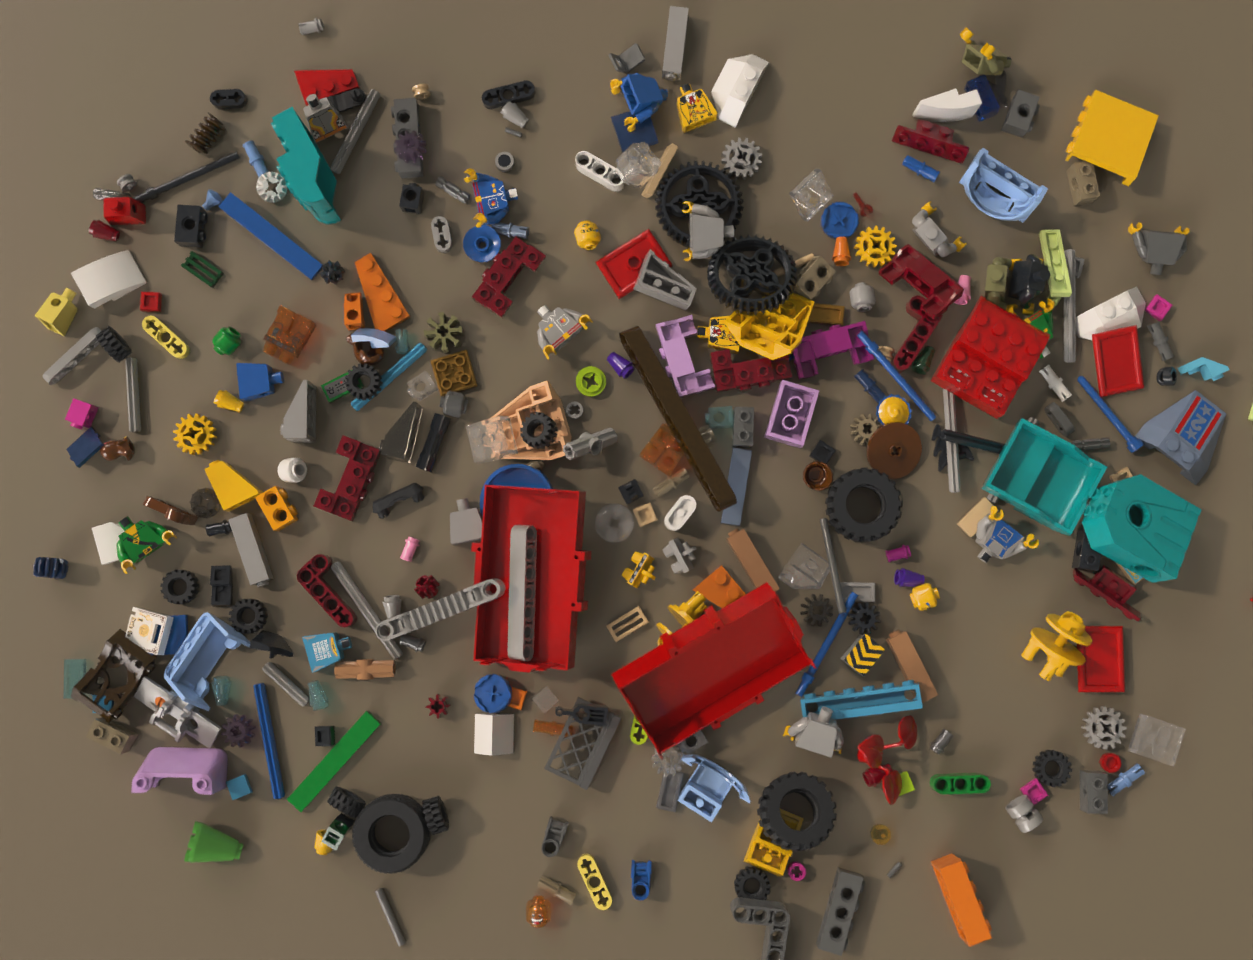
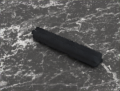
M948 429L942 430L940 436L944 441L1000 454L1005 446L1004 443Z

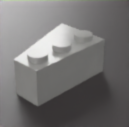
M650 249L645 256L633 289L680 309L687 310L692 303L697 288L679 273L677 274L665 261L663 262Z

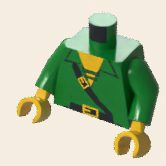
M128 516L118 523L124 532L118 536L120 540L116 544L117 557L121 563L122 570L125 574H127L126 569L128 567H133L135 570L137 563L164 544L171 545L169 539L171 537L177 539V536L160 524L151 521L143 522L142 520L134 524Z

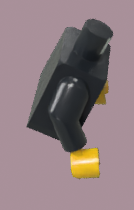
M1029 254L1026 261H1015L1008 296L1020 301L1023 308L1022 314L1032 315L1034 313V303L1030 301L1035 296L1043 293L1045 282L1050 278L1048 267L1042 264L1043 259L1038 258L1034 254Z

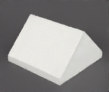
M475 714L474 753L491 756L513 754L514 714Z

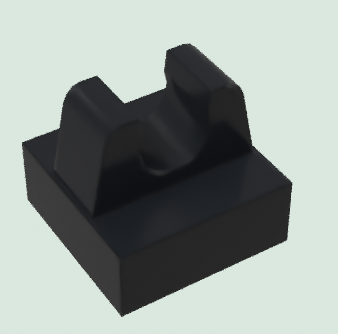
M635 479L618 487L626 505L644 497Z

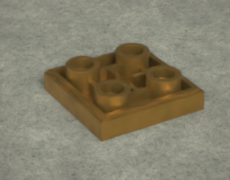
M467 350L430 360L440 396H445L447 391L461 392L478 387Z

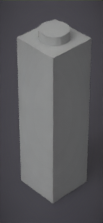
M670 6L662 78H666L668 81L681 79L689 8Z
M245 513L228 519L250 585H257L258 588L268 585V581L274 578L252 514Z

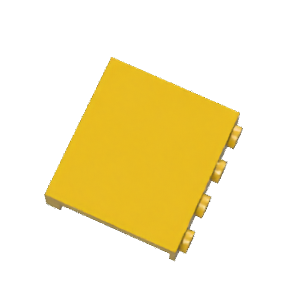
M1095 89L1092 95H1088L1083 103L1085 109L1078 116L1077 121L1079 125L1074 128L1071 137H1074L1073 141H1070L1066 148L1068 153L1066 161H1069L1072 156L1123 176L1122 184L1129 187L1138 176L1159 115Z

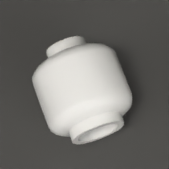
M287 458L279 463L278 475L282 481L297 483L306 477L307 467L300 458Z

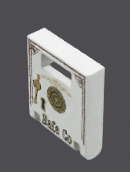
M133 607L132 611L136 612V615L131 614L125 637L129 638V640L146 652L164 655L174 617ZM158 624L162 625L158 642L153 643Z

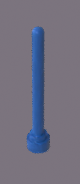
M1079 376L1077 381L1127 441V449L1133 453L1144 445L1142 440L1131 435L1086 378Z

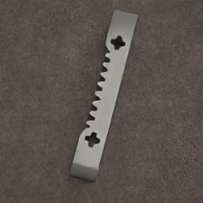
M497 578L478 583L457 593L382 621L376 626L375 634L382 641L397 638L499 598L505 592V584ZM491 584L497 587L495 594L490 591ZM386 625L391 630L389 635L385 632Z

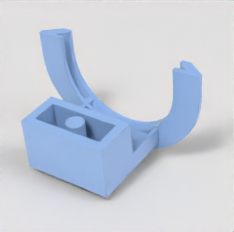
M697 754L682 756L681 760L690 766L696 763L698 766L679 794L678 801L710 822L713 821L722 807V802L732 786L739 792V797L750 804L751 799L744 784L726 769Z

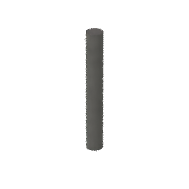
M379 888L375 893L397 944L401 946L406 941L383 889Z

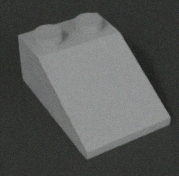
M303 380L280 428L283 438L293 443L316 442V386L308 380Z

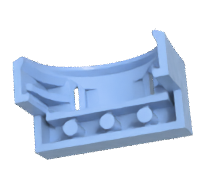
M982 148L969 165L959 183L964 186L966 195L972 204L983 213L999 220H1019L1024 223L1042 201L1048 188L1044 185L1039 187L988 155L989 151ZM986 183H988L990 186L995 187L996 189L1003 192L1006 196H1009L1010 198H1006L997 194ZM1014 202V206L1012 207L1011 211L1008 212L1009 208L1011 207L1012 203Z

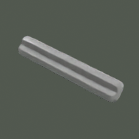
M271 662L264 665L262 670L301 706L307 705L310 698Z

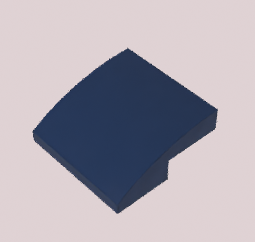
M630 111L611 117L623 154L659 143L651 117L641 123H636V128L632 132H628L627 129L632 124L630 123L626 126L624 124L627 117H636L635 115L632 116Z

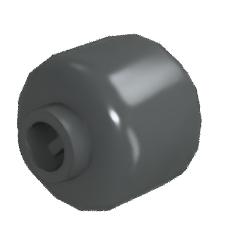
M447 391L445 396H441L439 407L443 408L444 415L461 417L462 414L466 413L468 399H465L463 393Z

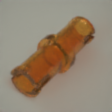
M535 719L533 732L547 733L553 737L554 735L560 736L565 724H559L553 720L552 722ZM569 725L568 729L570 735H572L573 725Z

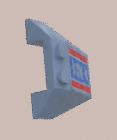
M1195 390L1147 421L1135 436L1137 439L1140 438L1146 448H1156L1182 468L1180 474L1194 485H1197L1209 468L1226 413Z

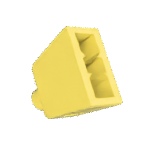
M65 288L62 295L54 292L51 293L35 317L47 329L65 336L77 313V307L72 303L76 293L68 288Z

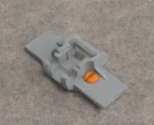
M144 676L134 697L155 711L149 723L157 725L173 736L176 742H180L187 733L209 749L212 748L221 727L199 712L200 709L196 706L182 701L175 691L171 690L169 692L152 679ZM166 714H170L178 720L175 725L176 728L161 718ZM191 719L197 722V727L192 725Z

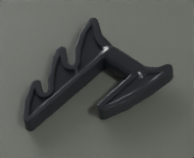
M936 424L931 440L934 441L938 437L933 456L936 457L941 450L938 459V471L941 472L948 465L946 441L940 438L942 431L940 425ZM958 444L961 451L958 452L959 460L969 459L973 461L974 457L969 447Z

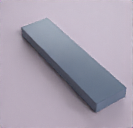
M734 447L732 449L728 483L736 496L737 504L723 510L721 523L740 526L752 450Z

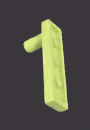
M1060 229L1041 230L1039 237L1044 264L1050 272V278L1048 279L1050 295L1048 298L1054 301V306H1057L1061 297H1070L1072 294Z

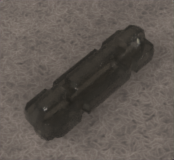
M95 188L93 197L100 200L115 197L132 198L130 193H120V191L103 190L101 188Z

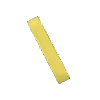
M147 316L143 319V329L171 355L178 359H184L189 355V346L155 316ZM153 322L154 325L160 330H158L157 332L155 329L150 327L149 323ZM166 332L170 333V340L162 342L161 336ZM175 343L179 347H182L181 349L183 350V352L179 353L178 350L172 345Z
M583 854L578 860V869L595 906L600 910H606L612 904L611 893L594 857L590 854ZM583 859L591 860L590 869L591 871L596 869V872H591L586 876L585 874L588 873V869L586 866L582 867ZM596 876L600 879L601 883L598 887L590 885L589 880L591 877ZM601 890L604 898L608 897L607 904L605 905L602 902H598L600 895L597 891Z

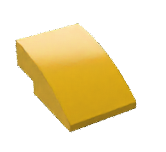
M780 809L781 817L786 825L800 831L804 818ZM758 822L743 862L781 877L793 851L781 849L780 845H774L771 842L772 839L765 836L763 833L765 829L763 826L760 827Z

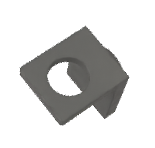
M637 43L620 55L609 54L616 71L625 74L646 60Z

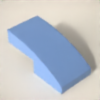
M358 328L351 334L353 342L370 341L371 348L390 347L396 341V336L372 328Z

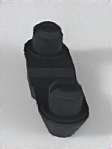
M357 88L327 98L338 112H342L363 104L366 94L363 90Z
M412 483L373 502V513H377L380 519H384V515L388 517L390 514L387 508L393 506L399 500H406L412 497L413 502L418 503L419 499L421 501L424 500L425 496L422 493L424 488L417 483Z

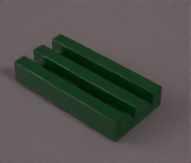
M191 251V255L185 259L186 262L182 263L181 266L213 288L224 273ZM194 258L198 259L200 262H202L218 274L214 276L206 269H204L196 262H194ZM192 264L212 278L213 281H208L188 266Z

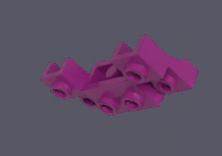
M862 321L843 327L840 324L834 325L828 331L823 332L820 329L811 332L809 336L803 337L802 342L793 350L794 364L799 380L819 374L815 360L850 351L854 365L872 361L874 359L873 354H870L865 349L866 346L857 337V334L861 331H864L868 336L866 322Z

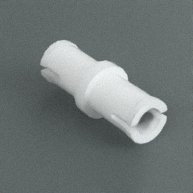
M1050 365L1039 371L1048 382V387L1054 390L1061 399V402L1072 396L1062 383L1063 379L1056 375Z

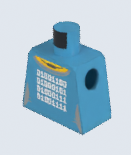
M337 632L302 637L312 673L344 659L343 650L352 648L350 637L339 639Z

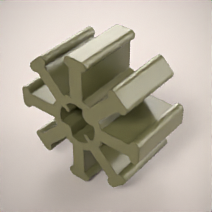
M444 312L438 313L440 324H436L430 317L427 323L430 327L435 328V330H424V336L427 340L434 338L432 342H429V345L435 351H437V347L442 343L441 350L446 354L450 353L448 342L451 341L457 349L461 346V342L453 336H464V330L461 326L454 328L459 324L458 319L454 315L451 316L452 318L446 324L447 316ZM446 329L448 334L445 333L446 336L443 337L440 332L443 333L442 330Z

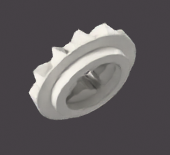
M266 172L257 180V192L265 201L278 202L285 197L287 193L286 181L279 173ZM266 180H268L272 184L279 182V184H277V186L275 187V189L277 190L276 192L278 194H276L272 190L265 192V190H267V188L269 187L268 182Z

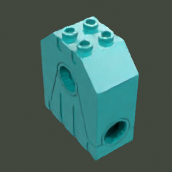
M1139 474L1096 488L1089 505L1084 510L1082 524L1091 549L1154 583L1177 579L1202 509Z

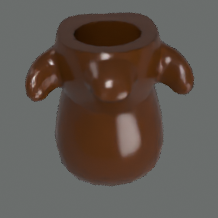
M128 436L121 440L105 442L100 449L102 457L108 461L115 460L121 456H125L129 461L134 454V447Z

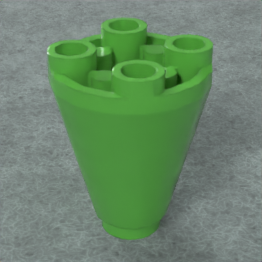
M195 821L192 831L195 835L190 837L188 848H191V850L187 849L185 862L239 860L243 847L239 840L205 823Z

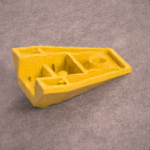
M792 293L790 298L785 300L784 305L779 304L778 309L773 308L771 313L765 310L764 315L761 311L757 315L754 312H750L747 315L746 311L740 314L737 309L725 320V325L740 346L775 360L792 353L802 342L814 307V301Z

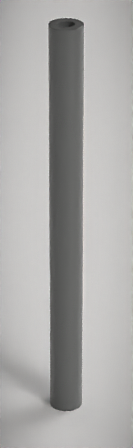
M827 518L820 519V525L839 614L846 613V607L828 520Z

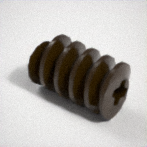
M209 112L210 118H203L206 124H198L201 130L194 129L197 136L189 135L192 142L185 140V143L199 154H208L205 147L212 149L210 141L216 143L217 140L214 136H222L219 129L226 131L224 125Z

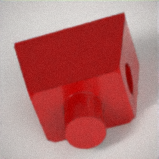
M131 197L104 198V218L109 225L146 224V205Z

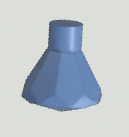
M209 189L206 202L202 207L208 211L212 206L221 204L223 199L219 193Z

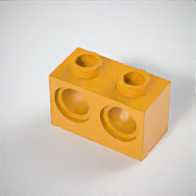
M274 486L255 497L273 531L279 532L298 521L296 516L298 512L293 504H289L287 500L289 496L284 488ZM276 494L278 500L272 505L270 499ZM282 511L287 513V518L284 521H281L279 517Z

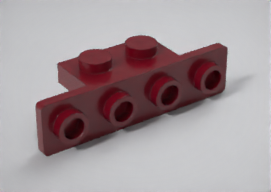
M918 119L915 130L898 125L892 138V142L961 164L969 152V147L952 142L954 130Z
M1105 565L1099 569L1092 579L1076 568L1073 570L1074 581L1077 584L1087 586L1092 594L1106 599V602L1112 608H1119L1130 620L1135 619L1138 622L1141 620L1140 612L1126 603L1137 590L1136 586Z

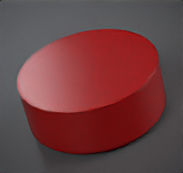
M1108 752L1101 756L1100 766L1106 772L1115 773L1121 768V759L1118 755Z

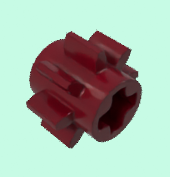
M424 575L418 578L416 581L417 587L414 590L422 599L425 597L430 599L437 595V587L440 584L432 575L429 577Z
M436 694L435 700L432 697L428 698L431 703L425 706V708H430L429 716L436 714L437 719H439L441 713L444 715L448 714L446 708L450 707L451 704L446 703L447 696L442 699L440 694ZM438 701L439 704L443 706V708L439 709V711L438 708H434V704H436Z

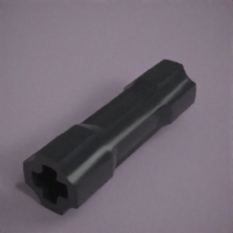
M437 413L434 414L430 431L423 450L419 455L416 468L432 473L437 453L451 420L449 417Z

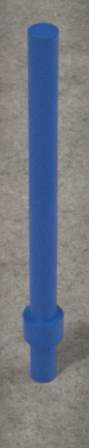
M864 331L858 333L857 337L864 343L865 349L876 357L930 421L934 420L936 415L882 354L876 342L871 341Z
M851 592L845 603L846 613L838 615L813 660L816 669L811 665L807 673L804 672L801 678L802 682L795 692L797 695L802 697L808 685L812 684L815 679L813 676L859 595Z

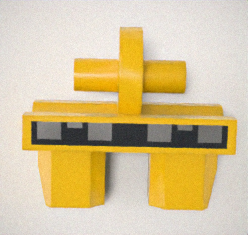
M635 551L631 561L637 564L634 571L628 567L625 568L622 576L628 581V584L638 589L641 582L646 584L649 578L655 580L656 577L652 575L655 569L651 565L654 558L645 552L642 554Z

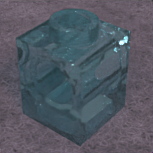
M732 406L709 408L708 413H705V424H709L711 429L733 427ZM716 413H720L723 415L724 421L716 422L713 416Z

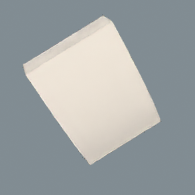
M953 89L921 100L912 115L916 119L930 122L964 120L973 117L981 106L982 101L977 89L961 95L958 94L957 89Z
M129 250L101 258L71 272L87 304L94 309L109 300L115 301L147 283Z

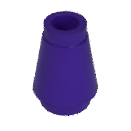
M612 352L607 357V361L619 377L626 379L635 370L632 362L615 352Z
M904 568L897 569L894 575V583L899 585V587L919 586L924 584L925 581L924 575Z

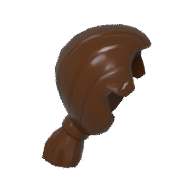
M351 334L346 337L347 342L354 345V355L360 364L364 365L365 363L369 366H374L383 359V348H371L370 341L353 342Z

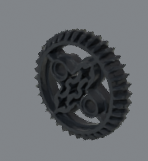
M703 160L701 165H698V161H694V166H691V163L687 162L686 168L683 164L680 165V171L674 168V174L669 172L667 175L669 179L664 178V184L659 185L661 191H657L656 195L659 198L655 199V203L658 204L655 206V210L659 211L656 213V217L661 218L659 224H665L662 227L663 231L669 229L667 236L674 234L673 241L679 238L680 245L685 241L688 248L690 246V235L680 231L672 223L667 211H670L676 217H689L690 224V213L682 211L689 209V205L683 203L685 201H690L693 204L700 202L701 205L710 207L718 212L719 215L726 212L729 206H732L731 215L724 226L733 225L735 231V225L740 223L738 219L742 218L740 212L744 209L741 206L744 200L740 198L742 192L738 191L740 186L734 185L736 179L730 180L731 173L725 175V168L719 171V165L713 168L712 162H709V165L705 166V161ZM694 174L687 182V194L677 195L671 199L670 203H667V197L673 185L681 178ZM700 174L710 175L721 181L727 187L731 198L729 199L722 192H710L708 180ZM699 183L703 188L698 190L693 185ZM716 201H719V203L721 204V206H717V203H715V202H716ZM679 203L682 204L683 209H679Z
M749 234L747 238H743L741 235L738 240L734 237L732 242L727 240L726 245L723 244L709 261L707 268L709 288H711L712 294H715V299H719L720 304L725 303L726 309L731 306L733 312L738 309L740 314L746 311L747 315L750 312H754L757 315L759 311L764 315L765 310L771 313L773 308L778 309L779 304L784 305L785 300L790 298L796 287L797 268L795 261H793V256L789 255V250H784V245L778 246V241L773 243L771 238L766 240L764 235L762 238H758L757 235L750 237ZM743 251H756L751 258L740 253ZM774 258L782 265L785 271L783 286L779 284L777 275L771 271L774 266ZM722 263L725 265L728 275L734 278L730 283V291L723 286L719 279V269ZM753 291L765 296L760 299H748Z

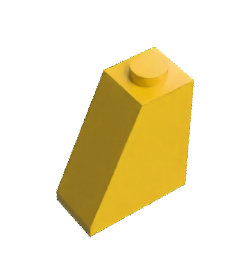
M216 460L211 462L208 468L204 469L224 511L230 512L256 499V496L263 493L227 462Z

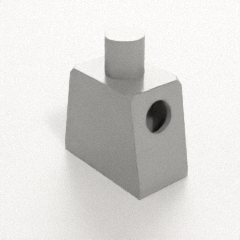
M468 498L457 500L458 511L450 513L451 544L456 545L480 540L483 519L479 509H470Z

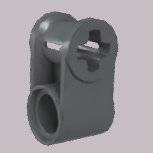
M550 816L541 847L542 853L545 856L554 857L557 855L569 822L563 823L554 820ZM553 842L556 845V850L553 852L547 851L545 848L546 843Z

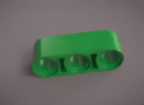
M981 773L935 774L930 779V787L939 794H973L987 792L991 787V782L988 777ZM982 778L983 785L977 788L976 781ZM943 779L944 786L941 789H937V782ZM959 779L964 781V785L961 788L956 787V782Z

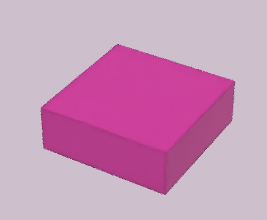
M1156 294L1144 311L1158 321H1162L1173 305Z
M1036 778L1020 788L1022 794L1029 797L1033 806L1049 796Z

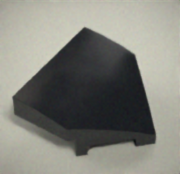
M262 630L250 640L251 649L270 651V659H273L277 654L293 657L292 649L284 638L278 634Z

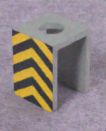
M863 634L856 638L840 659L856 673L865 676L885 650L867 634Z

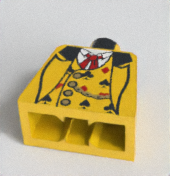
M690 84L680 87L683 96L677 98V109L683 133L716 121L717 112L702 89L693 91Z
M729 316L710 318L709 327L698 326L697 338H708V348L720 351L729 349L730 353L738 354L739 343L725 325V320Z

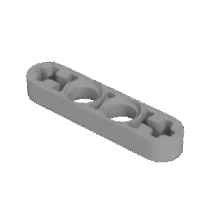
M98 327L91 329L43 374L46 382L49 385L59 382L99 345L100 342H98L96 335L101 330Z

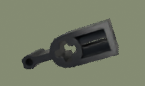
M579 703L573 709H565L561 706H557L555 709L557 716L571 715L577 723L606 726L608 707L605 705ZM580 709H583L586 713L582 718H579L578 714H576Z

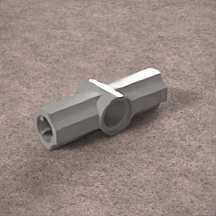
M607 428L593 434L584 432L580 435L579 439L563 445V452L569 460L589 453L597 455L603 448L617 442L618 436L612 428Z

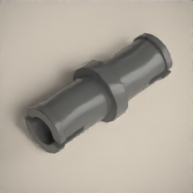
M1160 321L1147 326L1154 339L1153 344L1157 346L1162 361L1174 357L1168 343L1169 338L1165 336Z

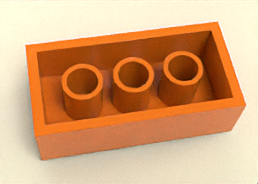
M953 853L930 861L959 937L969 947L991 939L989 931H992L988 919L983 917L984 907L975 896L977 889L974 882L968 878L967 873L970 872L966 862H962L961 858H958Z

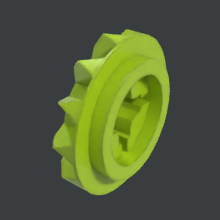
M585 367L576 376L577 389L584 396L593 397L599 395L605 389L606 377L597 367ZM595 375L594 382H596L598 386L591 385L587 389L588 382L585 379H591V377Z

